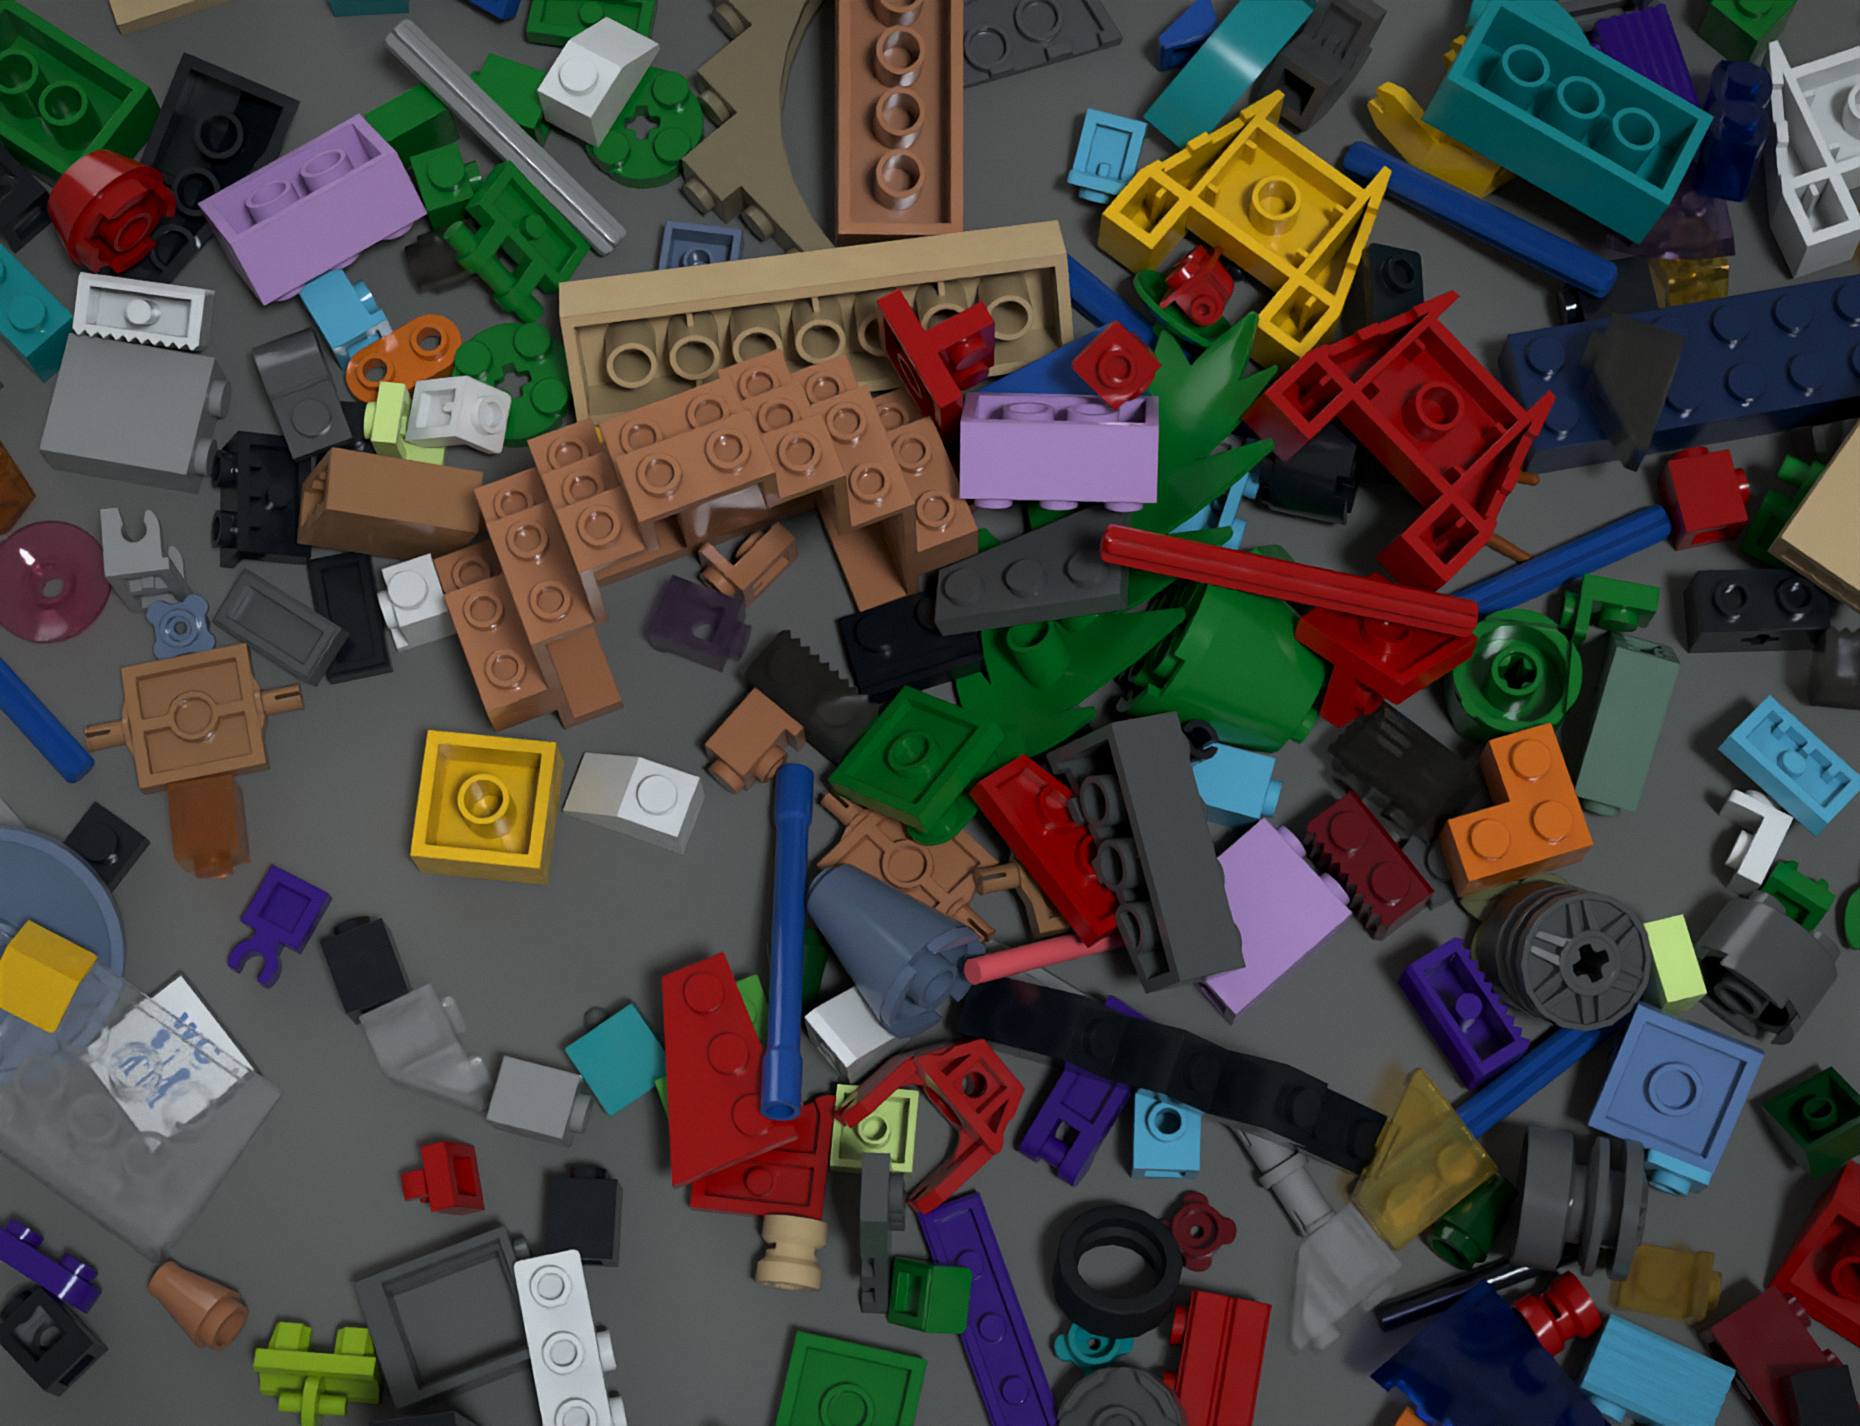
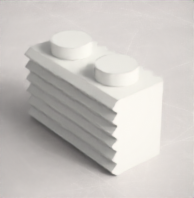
M80 272L73 329L77 335L81 336L86 335L116 341H128L202 352L209 347L215 291Z

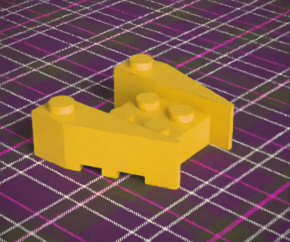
M1277 89L1241 110L1238 118L1211 134L1205 131L1188 141L1186 148L1163 162L1158 159L1140 169L1102 213L1097 246L1137 274L1142 269L1155 271L1189 230L1213 248L1220 245L1223 248L1222 254L1276 293L1258 315L1259 322L1250 358L1265 369L1277 365L1280 370L1278 378H1280L1308 351L1325 344H1331L1362 260V250L1367 246L1382 205L1392 170L1384 166L1365 189L1357 185L1277 127L1285 94Z

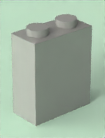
M69 333L39 450L54 470L199 495L203 475L210 476L212 474L213 459L217 451V441L212 438L217 418H224L229 410L232 394L231 382L227 381L215 357Z

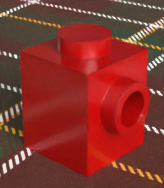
M1692 447L1675 453L1671 457V461H1667L1657 480V485L1663 507L1673 526L1671 538L1675 551L1737 539L1748 521L1744 505L1749 503V487L1743 469H1734L1730 450L1709 453L1707 447Z

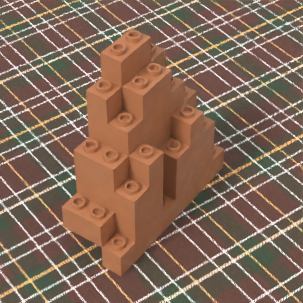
M779 348L717 371V380L599 422L598 425L603 439L602 443L599 441L591 417L527 440L536 467L473 489L491 539L433 559L445 592L446 604L485 710L495 731H502L555 710L558 711L564 729H568L624 708L594 628L609 621L599 588L696 553L706 542L715 546L817 508L858 612L918 594L919 575L978 554V528L966 499H959L960 484L932 416L922 417L905 387L872 398L867 384L858 386L846 353L790 373Z

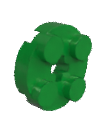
M649 67L599 148L584 141L587 154L595 166L597 164L601 170L610 174L611 180L622 186L649 189L669 184L680 176L679 171L683 169L681 158L704 140L705 128L701 105L689 88L688 81L683 75L674 71ZM649 116L650 120L658 121L660 126L649 130V138L637 139L635 130L627 129L628 124L635 121L636 117Z
M534 322L495 325L481 331L470 341L463 343L456 351L454 357L455 366L451 377L469 376L494 388H497L498 384L505 381L506 374L517 372L519 376L527 375L531 379V382L522 385V396L511 398L503 442L504 447L529 446L527 440L552 432L562 426V419L569 412L571 403L574 405L565 347L551 336L548 329L543 325ZM501 390V391L506 392V393H508V394L510 395V393L508 392V390Z

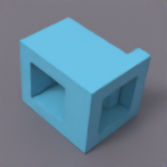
M343 269L325 271L306 282L304 288L298 293L309 317L342 371L347 369L349 361L358 351L393 333L387 317L382 309H379L363 280L360 279L351 284Z

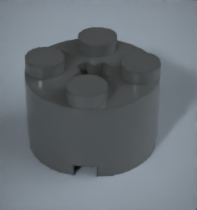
M1753 891L1748 899L1737 898L1728 901L1693 947L1707 994L1700 1002L1722 1021L1754 1038L1760 1029L1777 1034L1771 1041V1044L1785 1045L1790 1043L1837 979V969L1834 963L1840 956L1838 946L1826 935L1814 930L1807 931L1797 922L1786 916L1785 907L1775 897L1763 891Z

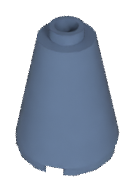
M843 864L837 868L830 866L824 869L814 878L808 889L810 897L807 903V911L881 1025L898 1039L915 1037L933 1027L942 1019L934 1010L949 995L959 1003L969 991L972 984L966 979L964 964L970 958L986 955V946L978 940L981 937L971 927L852 864Z

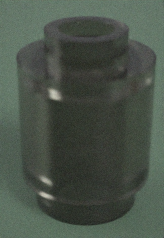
M473 217L461 220L474 235L480 229ZM452 224L417 235L418 242L404 247L413 278L421 293L435 289L437 294L482 279L476 272L469 274L456 261L455 256L457 252L443 238L444 233ZM498 249L494 256L498 260H501V255Z

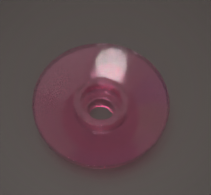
M40 521L17 529L0 543V624L8 632L29 642L56 643L77 636L98 619L108 602L111 584L105 578L103 548L87 531L67 522ZM52 580L63 581L64 586L60 594L51 598L44 596L43 591L48 582Z

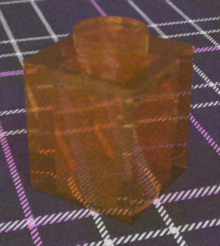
M232 775L167 784L174 857L187 873L195 872V877L202 879L220 878L233 874V866L251 864L243 789Z

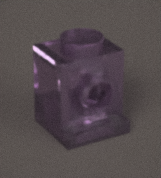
M672 575L648 633L654 650L664 654L667 651L723 672L728 658L740 661L750 640L752 625L744 623L746 612L743 601ZM701 625H711L717 630L715 637L710 641L694 636V632Z

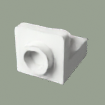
M469 376L416 381L405 441L422 448L465 444L487 454H498L503 448L511 396Z
M1733 790L1719 813L1721 817L1753 832V834L1741 830L1725 861V865L1735 869L1726 888L1746 898H1749L1752 892L1758 890L1794 818L1780 811L1782 806L1764 793L1754 790H1747L1745 793Z

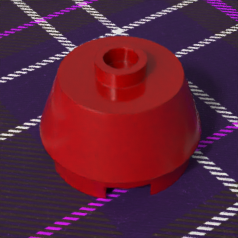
M102 149L85 155L65 171L50 194L47 210L73 263L87 266L94 274H98L100 268L110 266L118 274L134 266L156 246L157 243L149 235L159 223L162 214L165 217L173 218L176 210V198L174 193L164 185V179L159 170L111 150Z

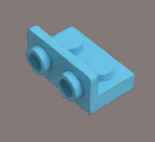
M1771 695L1718 748L1719 751L1815 837L1860 791V775Z

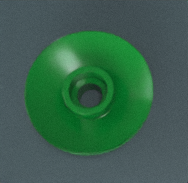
M1139 270L1133 278V284L1146 308L1157 319L1152 326V330L1158 337L1160 332L1167 328L1172 332L1181 349L1188 342L1206 350L1219 336L1232 327L1223 315L1212 325H1198L1187 316L1175 300L1162 309L1159 303L1169 288L1164 281L1168 276L1153 270Z

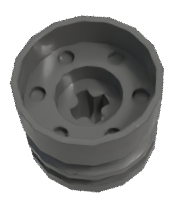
M1546 880L1519 886L1497 903L1484 925L1480 947L1483 970L1486 972L1485 978L1489 983H1493L1492 988L1496 994H1500L1501 1000L1519 1012L1535 1018H1541L1562 1028L1591 1031L1613 1025L1633 1010L1648 986L1652 964L1648 933L1632 909L1612 896L1588 891L1569 884ZM1579 948H1583V954L1581 955L1579 952ZM1576 964L1577 969L1573 970L1572 965Z
M1527 1126L1516 1181L1518 1196L1513 1204L1510 1264L1512 1266L1555 1272L1565 1243L1577 1244L1578 1266L1581 1276L1592 1277L1596 1267L1599 1248H1606L1607 1278L1609 1280L1625 1282L1630 1272L1634 1254L1642 1242L1647 1214L1649 1187L1644 1170V1146L1642 1142L1624 1140L1615 1169L1609 1168L1610 1140L1608 1137L1597 1136L1587 1164L1575 1163V1144L1571 1132Z

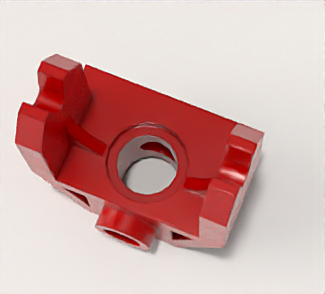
M960 1037L894 1055L848 1096L833 1113V1116L843 1127L848 1125L849 1128H852L875 1111L897 1089L914 1084L920 1087L958 1132V1143L954 1153L919 1184L906 1200L917 1214L921 1212L923 1215H926L945 1202L988 1162L993 1155H997L1001 1151L1004 1144L1003 1134L1007 1123L1014 1118L1025 1088L983 1038ZM964 1077H966L967 1079V1087L965 1091H963L962 1089V1082Z

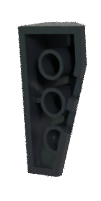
M183 52L140 160L141 163L159 170L162 174L164 185L174 193L176 198L175 214L173 218L165 217L162 214L159 223L149 235L157 244L142 260L118 274L110 266L100 268L98 274L171 284L214 234L198 203L278 159L301 101L204 59Z

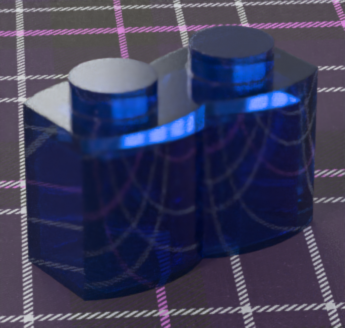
M1721 60L1715 66L1702 106V110L1714 116L1698 147L1691 169V182L1698 195L1742 203L1749 195L1770 130V122L1766 110L1773 85L1766 68L1756 66L1750 62H1732L1727 60Z

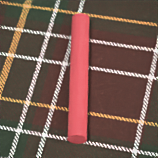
M1119 928L1090 948H1087L1076 932L970 958L964 964V973L969 983L976 985L1125 947L1126 945Z

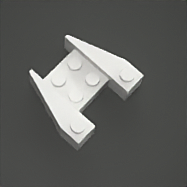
M1778 40L1770 42L1757 75L1769 224L1795 279L1851 260L1860 241V214L1849 193V190L1860 187V46L1790 68Z

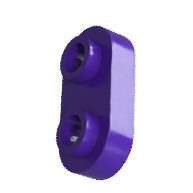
M12 1217L4 1228L0 1226V1260L88 1315L102 1294L101 1290L92 1285L99 1273L66 1252L61 1260L56 1262L38 1250L45 1238Z

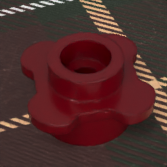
M1198 1192L1189 1193L1183 1198L1182 1208L1172 1220L1162 1221L1177 1240L1180 1253L1185 1258L1186 1267L1193 1272L1208 1270L1212 1264L1214 1253L1222 1245L1231 1244L1237 1234L1234 1221L1227 1217L1222 1218L1219 1212L1209 1205L1208 1198ZM1194 1226L1202 1228L1203 1236L1201 1238H1194L1191 1235V1229Z

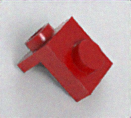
M1112 321L1071 363L1074 371L1115 411L1125 401H1132L1141 395L1154 380L1155 372L1162 366L1151 348L1134 331L1130 333L1119 321Z

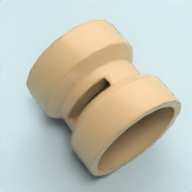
M765 1215L762 1238L768 1245H771V1249H767L765 1257L758 1261L755 1283L791 1291L819 1292L823 1271L817 1264L818 1256L814 1254L815 1251H819L826 1246L829 1224L804 1217Z

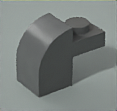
M312 326L252 348L264 387L272 402L295 463L327 452L332 447L337 448L355 441L338 398L336 385Z

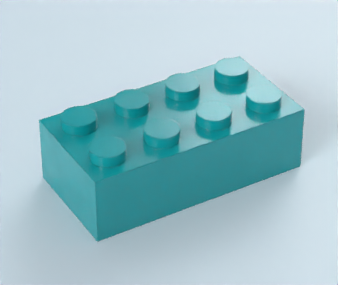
M1489 0L1466 37L1421 120L1640 245L1670 205L1714 116L1512 0Z

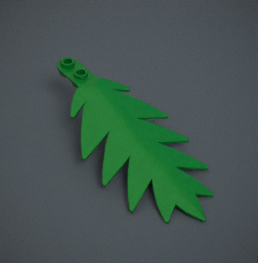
M1249 312L1244 318L1219 336L1192 365L1188 362L1172 332L1167 328L1160 332L1154 354L1162 366L1155 372V378L1149 385L1152 396H1159L1157 503H1143V509L1132 511L1131 528L1216 546H1222L1232 538L1233 530L1231 526L1168 533L1195 516L1237 483L1275 447L1273 439L1267 438L1207 457L1243 421L1241 416L1270 388L1280 375L1279 367L1273 365L1242 379L1252 352L1259 322V316L1256 312ZM1026 500L1031 531L1089 507L1084 501H1078V507L1074 509L1049 510L1040 507L1039 500ZM1091 502L1092 506L1095 505V504H1097V503H1100V502ZM982 528L978 531V554L1001 544L988 529ZM1129 567L1128 606L1125 610L982 630L983 657L987 666L990 683L981 672L956 679V688L962 708L995 720L1006 737L929 833L906 825L911 838L923 846H937L950 841L961 832L980 809L969 795V792L980 780L1023 754L1030 758L1050 749L1092 721L1097 714L1094 706L1069 709L1084 701L1142 658L1186 618V612L1183 607L1123 613L1147 601L1177 580L1178 577Z

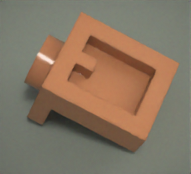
M779 522L766 534L761 530L753 533L737 551L735 558L738 561L734 565L708 542L698 550L701 567L704 570L700 574V578L706 586L725 602L733 596L746 609L799 557L796 537Z

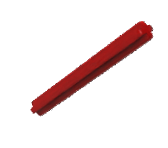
M1110 524L1105 529L1100 542V559L1111 564L1464 638L1471 635L1473 630L1476 629L1478 622V604L1471 599L1188 539Z

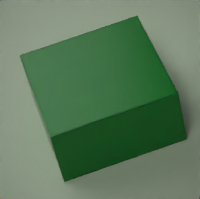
M422 82L364 114L366 121L397 152L405 169L412 166L409 157L452 144L460 139L451 110Z

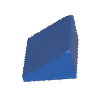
M1197 0L1158 37L1156 56L1158 71L1164 72L1186 66L1219 27L1211 0Z

